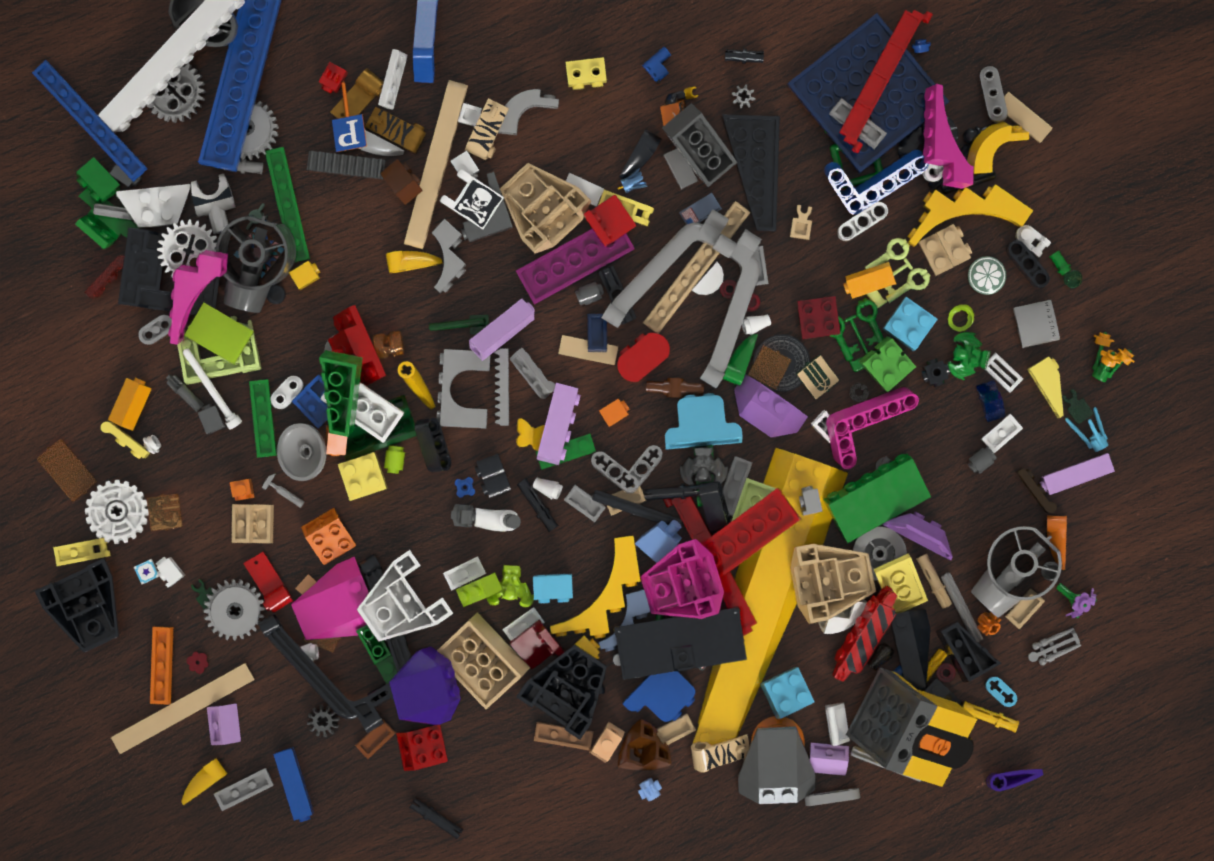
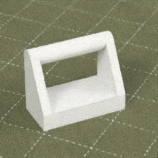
M844 702L825 705L831 745L836 746L849 742L850 739L846 735L848 725Z

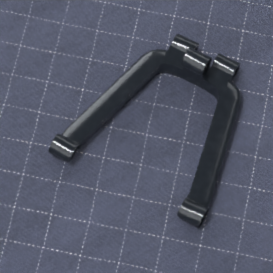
M374 554L357 563L368 582L370 591L383 575L382 567ZM275 613L258 622L265 637H268L270 642L336 714L345 719L358 718L367 733L384 724L376 708L390 699L394 701L390 683L380 685L367 693L368 696L362 699L350 701L285 632ZM405 635L387 639L397 673L412 657Z

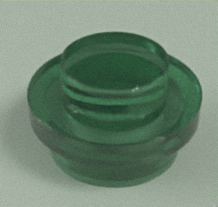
M1071 270L1064 275L1063 281L1068 287L1076 288L1082 283L1083 277L1080 271Z

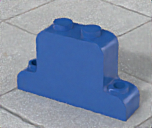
M678 671L649 675L622 704L628 710L639 712L646 705L662 721H675L682 714L680 710L685 705L689 707L695 701V689Z

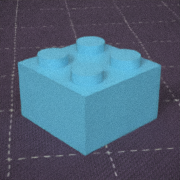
M905 297L882 330L912 351H915L938 319Z
M572 573L534 575V600H538V603H550V599H557V602H569V598H573Z
M793 667L760 683L776 719H782L814 703L798 667Z

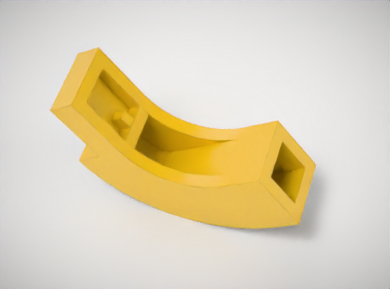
M1005 122L996 123L984 129L976 137L968 153L967 162L974 166L973 173H991L993 156L997 148L1008 141L1029 140V132L1022 129V126H1011Z

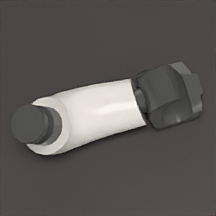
M455 504L453 511H451V519H453L454 526L471 528L474 522L475 527L505 532L518 528L521 523L520 517L512 510L475 508L474 512L472 505Z

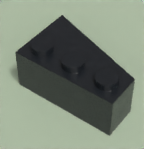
M958 622L950 623L936 631L938 638L963 682H970L1002 664L985 647H982Z

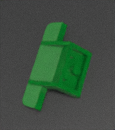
M88 188L79 195L92 209L86 216L79 218L75 225L103 249L112 246L121 235L127 238L128 227L138 229L131 220L93 214L94 205L102 203L100 201L96 202L90 196ZM106 201V202L104 203V205L114 206V205H113L112 203H110L109 201Z

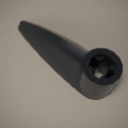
M645 129L619 177L624 179L639 168H642L652 157L662 138Z

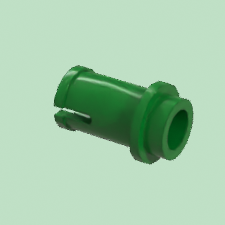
M1060 250L1049 256L1059 270L1058 274L1064 275L1072 270L1070 268L1071 264L1068 265Z

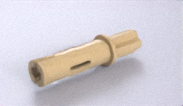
M926 553L916 558L931 586L932 594H935L943 609L949 607L952 602L944 589L946 586H943L928 554Z

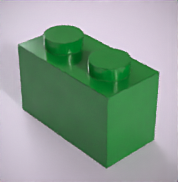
M94 157L76 172L77 182L81 187L89 189L90 196L96 202L100 201L104 204L116 194V191L120 190V184Z

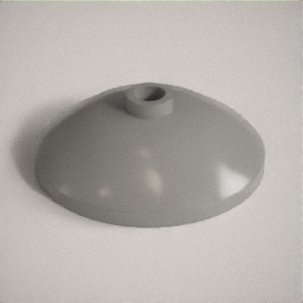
M298 423L289 426L283 431L278 441V462L285 474L294 480L307 481L315 478L323 469L326 461V445L322 435L309 424Z

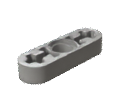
M850 788L810 794L804 798L805 806L859 799L860 791L859 788Z

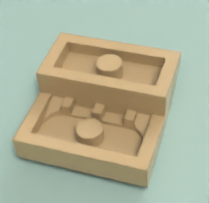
M232 504V543H273L274 505Z

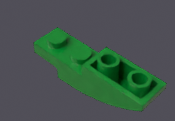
M365 625L356 630L387 684L397 674L390 648L385 640L378 642L370 628Z

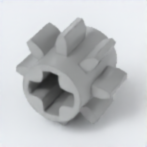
M747 85L743 89L737 86L738 92L732 93V96L736 97L733 104L738 102L740 109L743 105H747L749 108V101H755V98L751 97L754 89L749 91ZM742 92H745L746 97H749V99L746 98L745 101H741V97L738 95H742Z

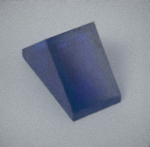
M995 381L977 385L976 389L987 422L1006 417L1003 398Z

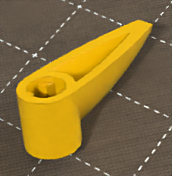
M395 251L386 254L389 273L443 264L441 258L424 252Z
M408 361L402 362L398 366L399 375L430 410L435 408L433 398L416 367ZM405 365L407 367L411 366L410 375L402 373Z
M217 758L204 766L191 780L181 800L183 805L227 775V772Z

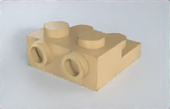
M952 224L918 242L935 276L971 258V248L968 243H963L961 239L963 233L959 226L955 227Z

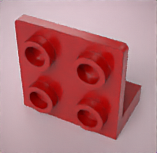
M616 195L611 196L591 211L588 210L583 214L604 247H607L636 227L635 222Z
M440 725L396 733L404 771L418 770L448 761Z

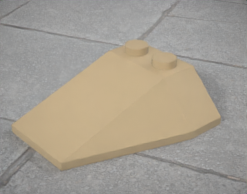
M529 163L500 188L522 241L535 254L552 248L583 220V214L586 213L591 203V200L577 186Z
M817 544L794 547L790 569L797 606L809 624L827 621L876 592L868 553Z

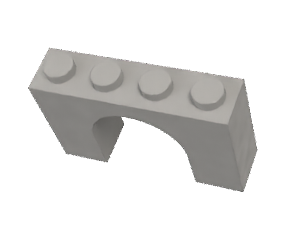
M444 349V353H440V365H443V372H439V384H442V392L438 391V403H441V411H437V419L441 426L487 429L488 409H472L459 406L452 398L451 384L453 379L463 371H490L491 355L482 361L473 351Z

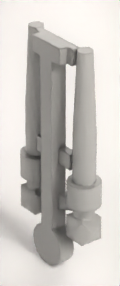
M1074 628L1046 639L1043 638L1038 643H1033L1032 648L1034 650L1040 648V652H1030L1028 659L1031 662L1038 660L1040 665H1045L1047 662L1050 663L1056 658L1080 647V640ZM1069 633L1073 636L1055 645L1052 642ZM1075 641L1076 645L1057 652V648ZM1048 643L1050 644V647H1049V648H1046V649H1043V648H1042V647H1044V646H1047ZM1053 651V654L1051 653L1046 656V653Z

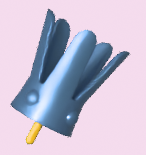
M640 168L629 177L621 179L620 181L623 186L619 187L618 190L624 188L625 192L628 193L633 189L647 187L646 182L638 183L643 180L642 173L638 172Z

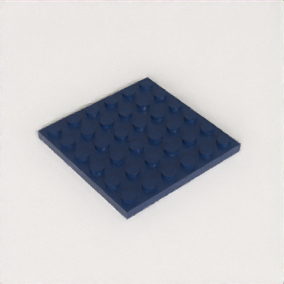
M877 13L787 84L859 174L925 122L924 95L926 88L935 85L906 49L868 118L887 133L875 150L858 137L857 141L863 144L859 153L853 152V146L843 141L845 136L839 133L843 125L830 116L829 113L841 98L853 107L893 33ZM943 94L944 106H946L950 101Z

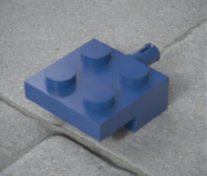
M319 374L292 400L318 429L328 420L327 404L320 399L324 394L325 388L322 376Z

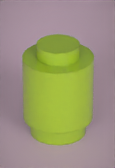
M388 446L384 468L388 469L387 473L399 474V470H403L404 447Z

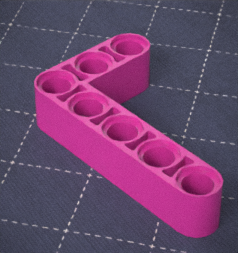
M902 387L829 415L826 425L834 460L844 469L853 468L856 465L857 457L852 432L914 409L919 402L918 396L908 388Z

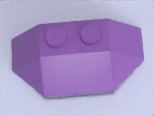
M745 374L742 384L740 386L737 385L734 389L739 416L769 437L797 433L808 418L795 406L747 374Z
M914 512V514H903L881 524L948 560L953 558L945 531L940 529L942 525L934 521L930 523L924 521L925 516Z

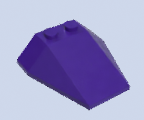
M431 646L416 651L389 681L399 720L432 725L443 724L451 720L461 699L451 661Z

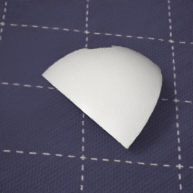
M863 599L833 618L818 622L823 633L833 634L850 628L855 624L856 619L861 616L867 601Z

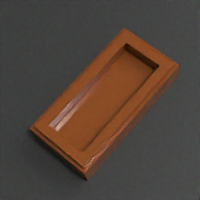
M382 719L384 724L367 733L355 745L367 759L396 733L384 719Z

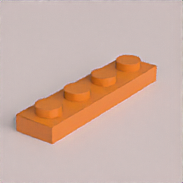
M173 627L152 628L150 704H171Z

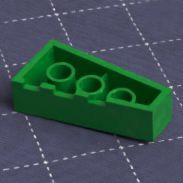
M325 350L319 357L322 366L321 375L325 388L324 397L327 402L326 411L329 433L349 437L355 428L363 357Z

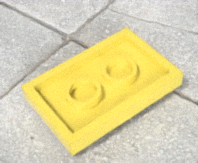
M909 553L873 569L881 589L885 586H890L896 593L897 598L893 605L896 614L928 601Z

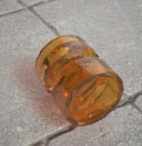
M400 330L389 332L388 335L384 333L373 335L375 351L379 359L387 358L389 354L393 356L404 355Z

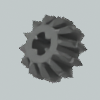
M320 704V712L314 707L312 710L315 715L312 713L308 714V717L313 720L307 721V725H314L310 731L312 732L317 729L316 736H319L321 731H323V736L327 737V730L330 734H334L335 732L332 727H339L334 721H339L340 717H333L336 713L334 710L331 713L329 712L331 709L329 705L324 710L323 704ZM320 716L322 718L327 717V725H325L324 723H319V721L321 720L319 719Z

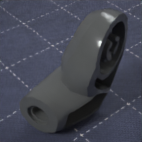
M171 0L168 12L173 28L178 30L205 0ZM233 12L231 13L232 17L218 27L219 31L206 40L205 46L222 47L233 42L238 31L237 19Z

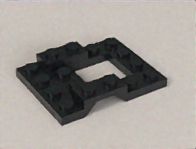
M128 227L118 304L170 312L173 307L172 292L159 290L163 267L160 264L163 262V259H158L162 252L157 251V248L163 247V245L158 243L159 240H165L161 235L162 233ZM178 235L176 239L178 243L184 244L187 242L188 237ZM191 237L188 248L183 249L186 252L185 256L194 253L192 244L195 237ZM199 239L196 241L195 246L197 249L202 250L206 247V242L203 239ZM179 252L172 253L176 255H181ZM215 277L200 293L192 307L191 315H196L203 303L214 309L216 308L220 277Z

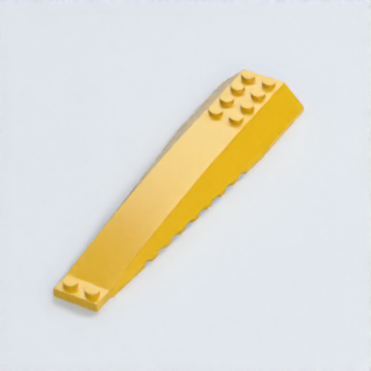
M775 448L763 484L780 488L801 520L738 566L735 581L757 624L751 626L752 632L743 636L747 660L712 666L698 720L699 726L693 744L696 742H708L712 746L738 736L758 692L760 683H762L797 604L790 569L794 547L810 544L823 545L832 520V516L823 499L827 498L831 492L843 489L848 475L847 472ZM812 486L813 489H818L822 512L803 516L801 511H805V507L801 508L799 496H802L801 488Z

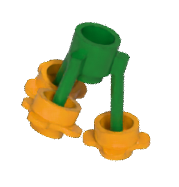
M1100 332L1099 336L1094 335L1096 337L1095 343L1100 346L1095 364L1092 367L1094 370L1092 376L1102 382H1106L1108 378H1111L1123 362L1126 365H1129L1130 362H1135L1132 359L1134 356L1131 353L1132 351L1126 348L1124 350L1119 348L1120 352L1118 354L1113 350H1108L1107 352L1103 350L1104 346L1110 347L1111 342H1114V340L1110 339L1111 335L1107 334V332Z

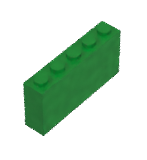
M906 453L898 455L890 463L880 465L876 471L864 474L856 482L846 484L843 489L831 492L823 500L842 538L849 543L929 499L931 495L913 458Z

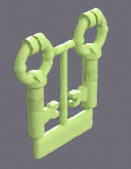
M892 239L887 245L886 253L865 267L869 269L881 265L889 259H904L906 264L894 271L893 275L895 276L906 267L911 270L908 274L907 283L902 285V287L896 290L892 289V285L885 287L889 294L885 297L887 300L882 298L878 290L867 294L869 299L875 302L877 308L887 303V301L891 303L910 289L922 290L929 284L930 274L927 273L928 271L922 268L913 269L907 258H905L909 253L910 247L906 239ZM896 243H899L901 246L903 245L904 252L900 255H895L892 250V246ZM916 273H920L925 280L921 285H915V282L912 280L913 275Z

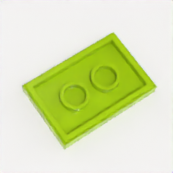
M203 303L184 336L235 365L254 331Z

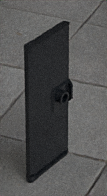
M739 606L720 610L719 614L703 619L674 617L625 626H615L613 631L617 640L623 680L747 660Z

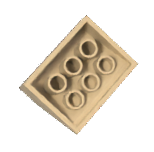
M478 612L437 650L451 661L455 671V678L485 709L490 707L530 669Z

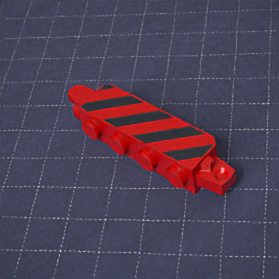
M890 586L883 587L878 596L873 595L866 603L861 616L856 619L855 626L847 634L844 644L838 649L834 658L837 662L832 673L834 678L844 682L851 672L855 674L860 673L896 616L893 605L897 595Z

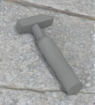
M276 474L268 476L262 488L266 490L270 485L276 489L277 493L301 508L305 501L282 486H277L271 482Z

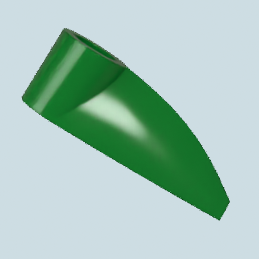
M757 334L749 336L734 351L724 372L723 380L739 386L742 384L757 340Z

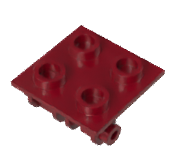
M836 296L797 301L802 339L840 334Z

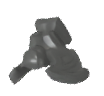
M694 447L696 454L694 459L689 456L683 467L680 465L681 478L687 485H693L692 476L696 474L695 481H711L710 474H713L715 477L714 482L720 481V483H723L728 473V466L725 467L718 456L716 459L713 458V447Z

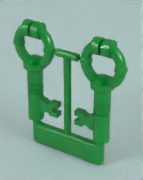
M866 298L858 301L856 315L854 314L845 320L838 316L840 334L830 335V337L836 338L846 362L849 361L854 372L864 369L858 362L863 357L855 361L852 360V354L854 351H860V348H856L858 344L848 348L843 337L845 322L850 321L865 354L868 353V350L854 323V318L858 316L862 321L868 322L872 328L874 336L866 339V342H870L868 346L872 345L873 342H878L879 344L884 339L875 320L878 313L877 305L872 300ZM871 305L873 313L867 317L863 316L861 308Z

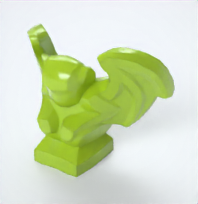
M504 565L502 570L503 578L499 582L502 591L487 597V602L490 605H498L499 597L506 600H518L519 597L521 599L519 602L520 606H531L534 601V594L531 595L526 583L520 582V566Z

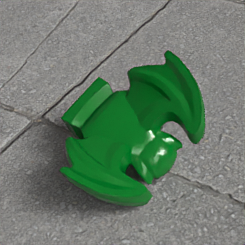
M962 332L954 337V342H962L964 344V347L957 344L953 352V360L960 361V363L948 362L950 373L958 379L965 380L964 377L975 374V367L980 366L982 369H987L990 351H982L979 348L983 344L975 337V333Z

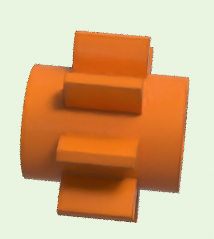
M984 612L978 618L980 625L977 626V629L986 636L988 634L994 635L1000 630L999 622L1001 619L992 612Z

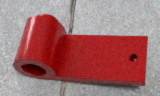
M264 551L243 563L262 592L265 600L263 605L268 612L271 610L274 613L293 601L289 591Z

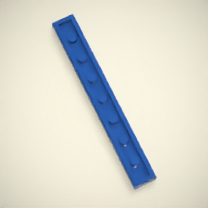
M47 60L32 72L133 182L147 170V167Z

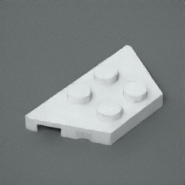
M191 185L116 191V196L120 199L128 214L131 215L138 229L173 225L174 222L178 224Z

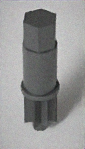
M169 374L166 377L168 380L166 383L196 412L204 406V403L176 375L171 376Z

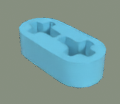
M991 676L985 681L986 690L1002 705L1012 707L1016 704V693L1000 678ZM990 681H998L997 686L1001 690L999 692L994 688L991 690ZM1003 691L1007 695L1012 694V702H1004L1005 697L1002 695Z

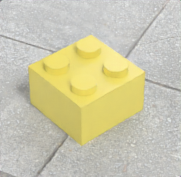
M376 452L338 464L350 501L388 489Z

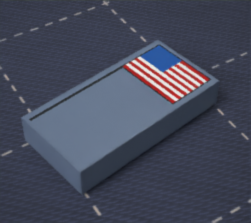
M710 193L679 212L687 225L690 223H700L707 219L712 209L718 212L722 208L714 195Z

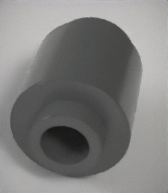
M596 281L579 287V290L575 291L580 305H588L603 299L601 295L605 294L601 283L596 284Z
M987 446L985 449L982 448L968 459L970 463L967 465L973 473L978 472L981 474L994 464V460L997 457Z

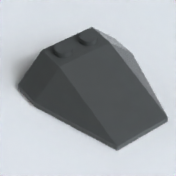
M757 728L738 775L739 794L758 804L798 803L815 791V771L797 728Z

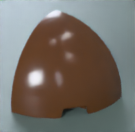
M640 719L632 726L623 741L618 758V767L643 771L660 769L671 765L668 745L666 742L662 743L657 735L659 731L653 725Z

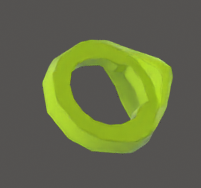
M969 305L954 307L948 316L949 326L958 332L968 329L974 321V313ZM960 310L968 314V321L963 327H957L952 322L953 315Z

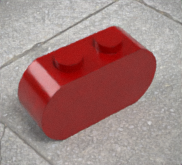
M642 333L634 340L636 342L634 346L630 348L628 345L620 351L621 356L618 359L617 368L622 378L629 382H639L667 359L670 347L665 337L658 333H648L646 336Z

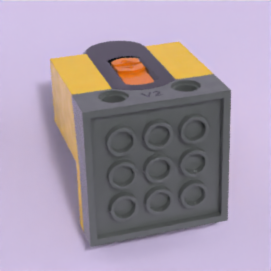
M880 667L846 735L885 769L943 787L951 769L962 767L968 762L973 753L974 742L969 734L977 718L957 702L918 690L898 673Z

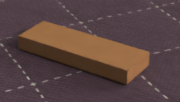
M537 721L534 741L591 750L594 731L587 730L581 740L564 730L565 726Z

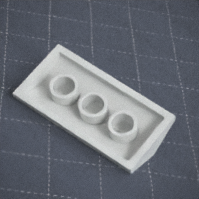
M360 382L355 424L384 443L404 412ZM323 394L320 399L327 404Z

